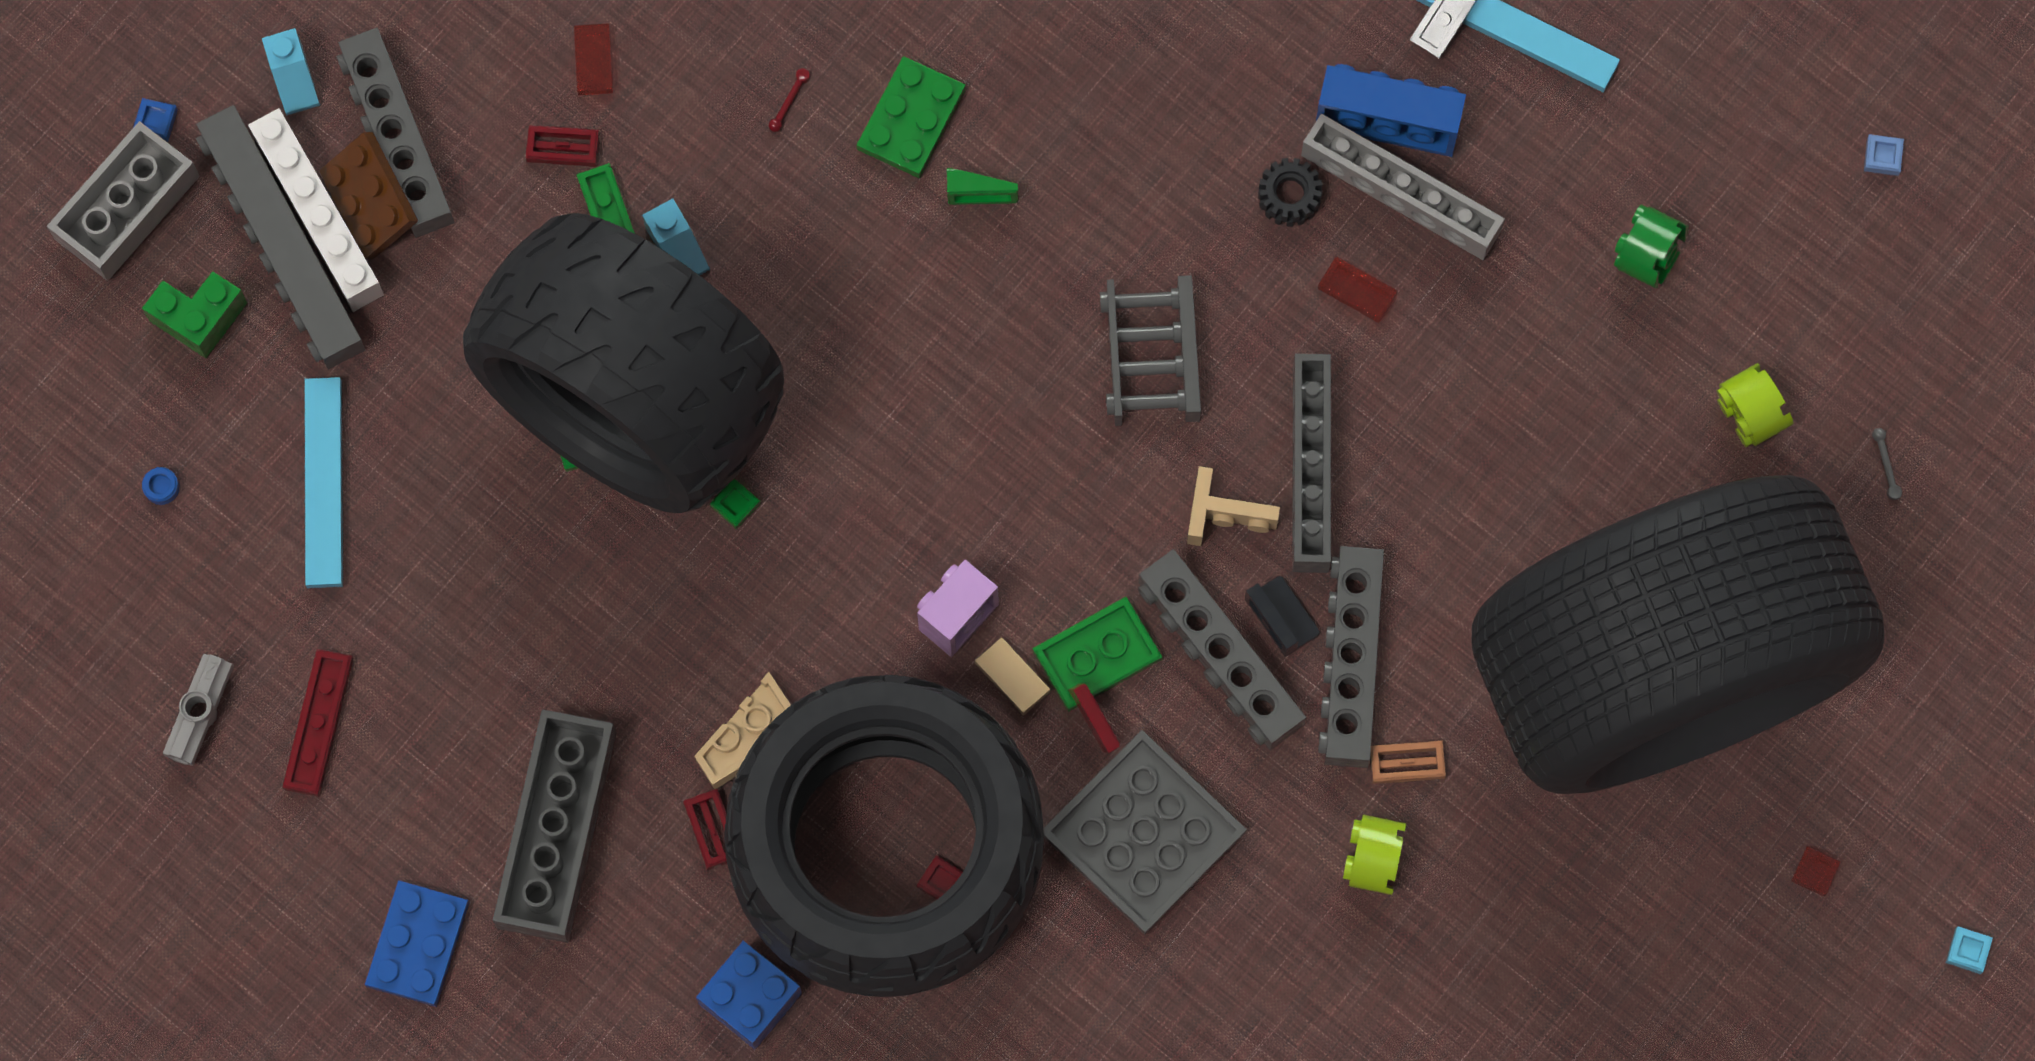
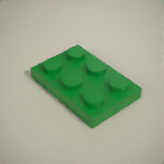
M903 56L856 145L857 150L920 179L966 90V84Z

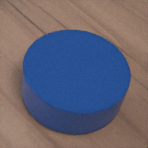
M154 468L147 472L143 478L142 490L148 500L154 504H168L179 493V481L175 474L167 468Z

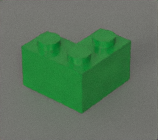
M212 271L192 299L165 281H162L142 307V310L151 323L204 358H207L248 302L241 289Z

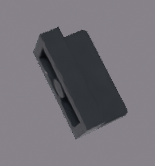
M1282 576L1276 577L1262 587L1257 583L1246 590L1245 601L1284 657H1287L1319 636V629Z

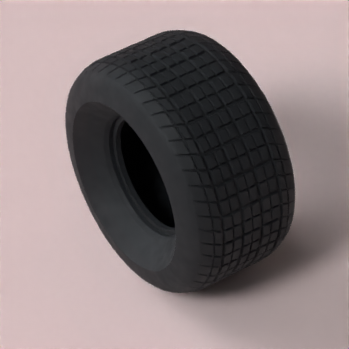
M1778 475L1734 481L1674 499L1618 521L1552 553L1517 574L1486 600L1473 620L1471 643L1475 661H1477L1479 672L1487 691L1490 693V698L1499 720L1504 726V732L1510 742L1514 756L1518 759L1517 762L1523 772L1543 790L1556 794H1578L1623 785L1697 760L1757 735L1825 701L1856 681L1877 661L1884 644V621L1878 602L1872 592L1868 579L1864 576V570L1852 544H1850V538L1833 502L1816 484L1805 478L1793 475Z

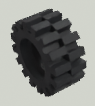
M1283 158L1281 164H1277L1275 161L1271 164L1269 170L1266 168L1263 172L1258 190L1259 206L1261 211L1265 210V216L1269 220L1271 217L1275 218V224L1281 225V221L1287 222L1286 227H1293V222H1298L1299 226L1304 224L1306 218L1312 219L1315 211H1318L1322 197V180L1318 179L1319 173L1316 169L1310 170L1311 164L1308 162L1301 165L1299 164L1300 159L1294 158V162H1288V158ZM1285 181H1295L1303 188L1304 196L1297 203H1284L1277 196L1276 190L1278 186Z

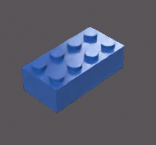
M1345 64L1327 65L1316 121L1323 114L1365 139L1452 157L1466 94L1459 93L1456 88L1449 86H1440L1439 88L1425 86L1423 82L1416 79H1405L1404 81L1391 79L1389 75L1383 72L1372 71L1369 74L1355 71V68Z

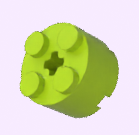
M1759 363L1752 365L1719 385L1720 388L1717 390L1719 399H1717V402L1727 418L1732 415L1734 416L1738 426L1735 431L1745 447L1751 444L1757 446L1794 424L1790 412L1783 415L1780 407L1785 404V401L1765 369L1760 372Z
M1363 815L1362 821L1354 819L1350 843L1357 844L1355 856L1347 855L1343 879L1350 880V887L1392 895L1393 886H1388L1387 881H1395L1403 844V837L1397 836V830L1405 831L1406 823Z

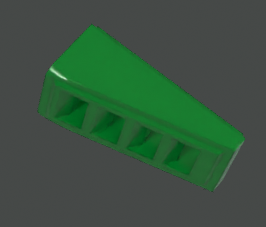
M947 168L948 204L1018 202V184L963 170Z

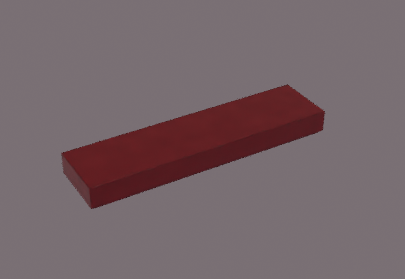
M320 649L316 650L282 786L284 790L320 796L353 663V657L350 655Z

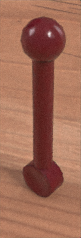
M800 68L797 70L795 84L776 118L769 121L768 127L772 132L781 130V121L802 84L809 81L810 74L807 69Z

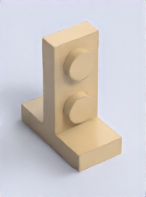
M1199 466L1187 544L1201 546L1205 519L1212 520L1213 524L1221 527H1232L1235 523L1248 525V529L1254 532L1266 533L1269 532V529L1276 530L1280 507L1209 496L1213 468Z

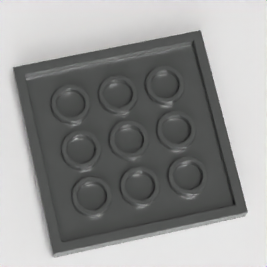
M1141 730L1043 828L1044 838L1145 935L1247 832V829Z

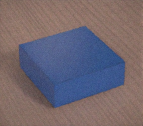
M142 98L134 127L140 121L168 142L178 109L176 105Z

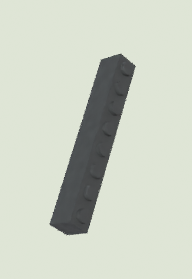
M232 105L197 123L196 125L201 136L197 137L196 140L205 157L210 154L214 157L217 164L211 168L220 185L228 183L232 194L227 196L236 215L243 212L249 222L243 225V228L251 243L255 244L259 241L264 252L259 254V257L268 274L273 271L276 272L280 282L274 285L284 303L291 300L296 311L290 315L299 332L307 330L312 341L306 345L316 362L323 360L329 370L365 351L366 349L235 106Z

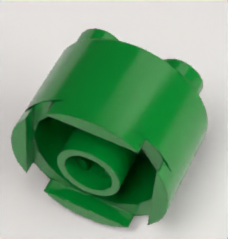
M1641 204L1632 218L1631 223L1634 226L1629 235L1623 233L1617 242L1614 252L1618 253L1614 266L1617 267V270L1657 289L1658 283L1662 284L1675 265L1680 254L1677 251L1679 246L1677 244L1678 239L1685 242L1689 226L1650 206L1646 207Z

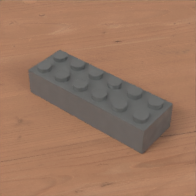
M542 709L493 916V922L497 929L569 943L617 734L613 723Z

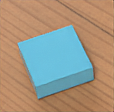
M1957 926L1945 963L1982 974L1993 937Z

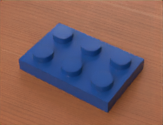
M398 880L365 986L437 1007L469 901Z

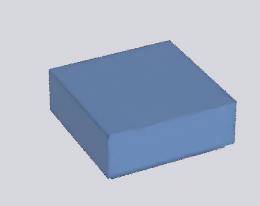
M1869 134L1866 143L1864 171L1899 176L1904 139Z

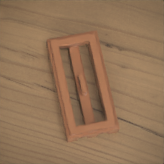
M1442 741L1371 746L1370 756L1373 784L1445 779L1446 777ZM1436 751V757L1379 761L1378 756ZM1437 765V769L1380 773V769Z

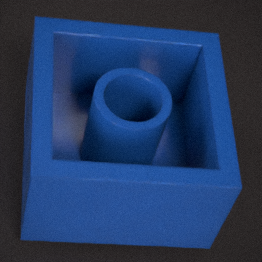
M742 941L696 996V999L702 1008L756 1050L800 997L802 992L797 983L745 941Z

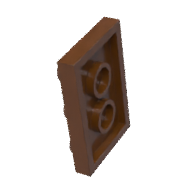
M363 132L319 170L365 259L377 257L418 222L373 132Z

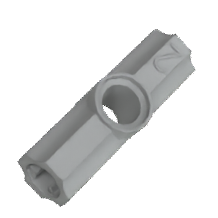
M203 654L190 688L180 700V712L162 753L165 757L184 765H194L207 731L217 719V707L234 668L232 663L211 654ZM206 703L207 708L203 715L199 717L190 716V710L195 704Z

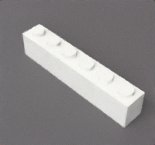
M278 108L248 124L255 141L352 311L354 312L384 296L377 278L281 110Z

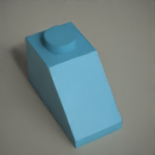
M290 29L262 38L286 115L320 106L302 43L296 29Z
M674 199L642 215L645 229L657 247L682 262L699 276L710 270L690 226Z

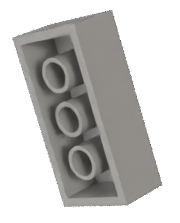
M139 121L46 227L54 240L108 281L200 175L191 160Z

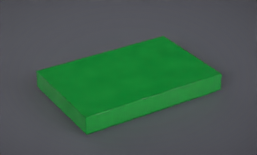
M1127 597L1118 600L1032 648L1034 655L1068 712L1078 707L1068 690L1079 683L1086 684L1095 698L1162 660L1160 652Z

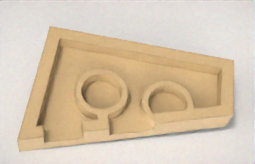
M770 672L761 680V685L755 692L742 701L739 705L740 709L726 724H722L694 756L714 789L736 776L741 763L758 736L778 715L790 706V703Z

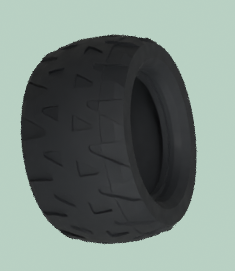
M570 213L550 218L543 226L534 230L514 248L484 287L463 333L464 356L469 368L488 393L521 425L556 453L601 483L639 503L669 513H683L701 508L741 472L764 440L784 394V372L778 355L759 329L729 299L689 267L656 245L616 224L586 214Z
M884 675L854 677L829 684L799 699L769 724L758 736L736 773L728 798L724 841L729 873L741 908L760 938L782 961L819 984L842 992L864 996L893 997L912 995L949 984L973 971L1006 942L1023 918L1024 912L1037 887L1042 866L1044 831L1041 802L1032 771L1012 737L995 718L961 694L936 683L915 677ZM877 757H896L916 761L940 773L960 792L971 811L976 826L972 854L963 873L955 884L944 895L928 906L908 914L893 917L865 916L850 912L833 904L810 884L801 871L795 857V838L799 819L804 807L816 789L842 768L855 762Z

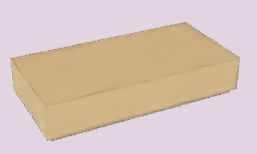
M1002 637L975 660V664L1023 716L1050 693V688Z

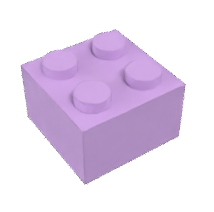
M964 560L959 567L955 564L952 565L941 578L942 586L935 593L929 591L917 605V608L920 609L917 612L919 630L950 657L960 649L999 605L998 586L967 560Z

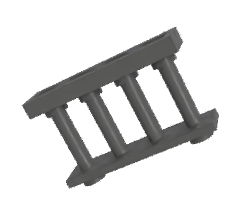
M1192 275L1178 276L1177 288H1171V292L1115 295L1114 279L1107 280L1106 292H1100L1101 313H1108L1113 393L1106 394L1107 415H1114L1115 426H1122V411L1178 408V411H1185L1186 422H1200L1201 405ZM1171 306L1172 309H1178L1179 322H1173L1171 326L1117 328L1116 309ZM1174 340V343H1181V356H1175L1173 360L1119 362V342ZM1176 374V377H1183V390H1177L1176 394L1121 396V376Z

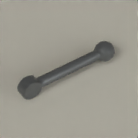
M1876 428L1872 433V437L1878 442L1889 484L1887 496L1891 500H1897L1902 495V489L1896 485L1884 441L1886 432L1882 428Z

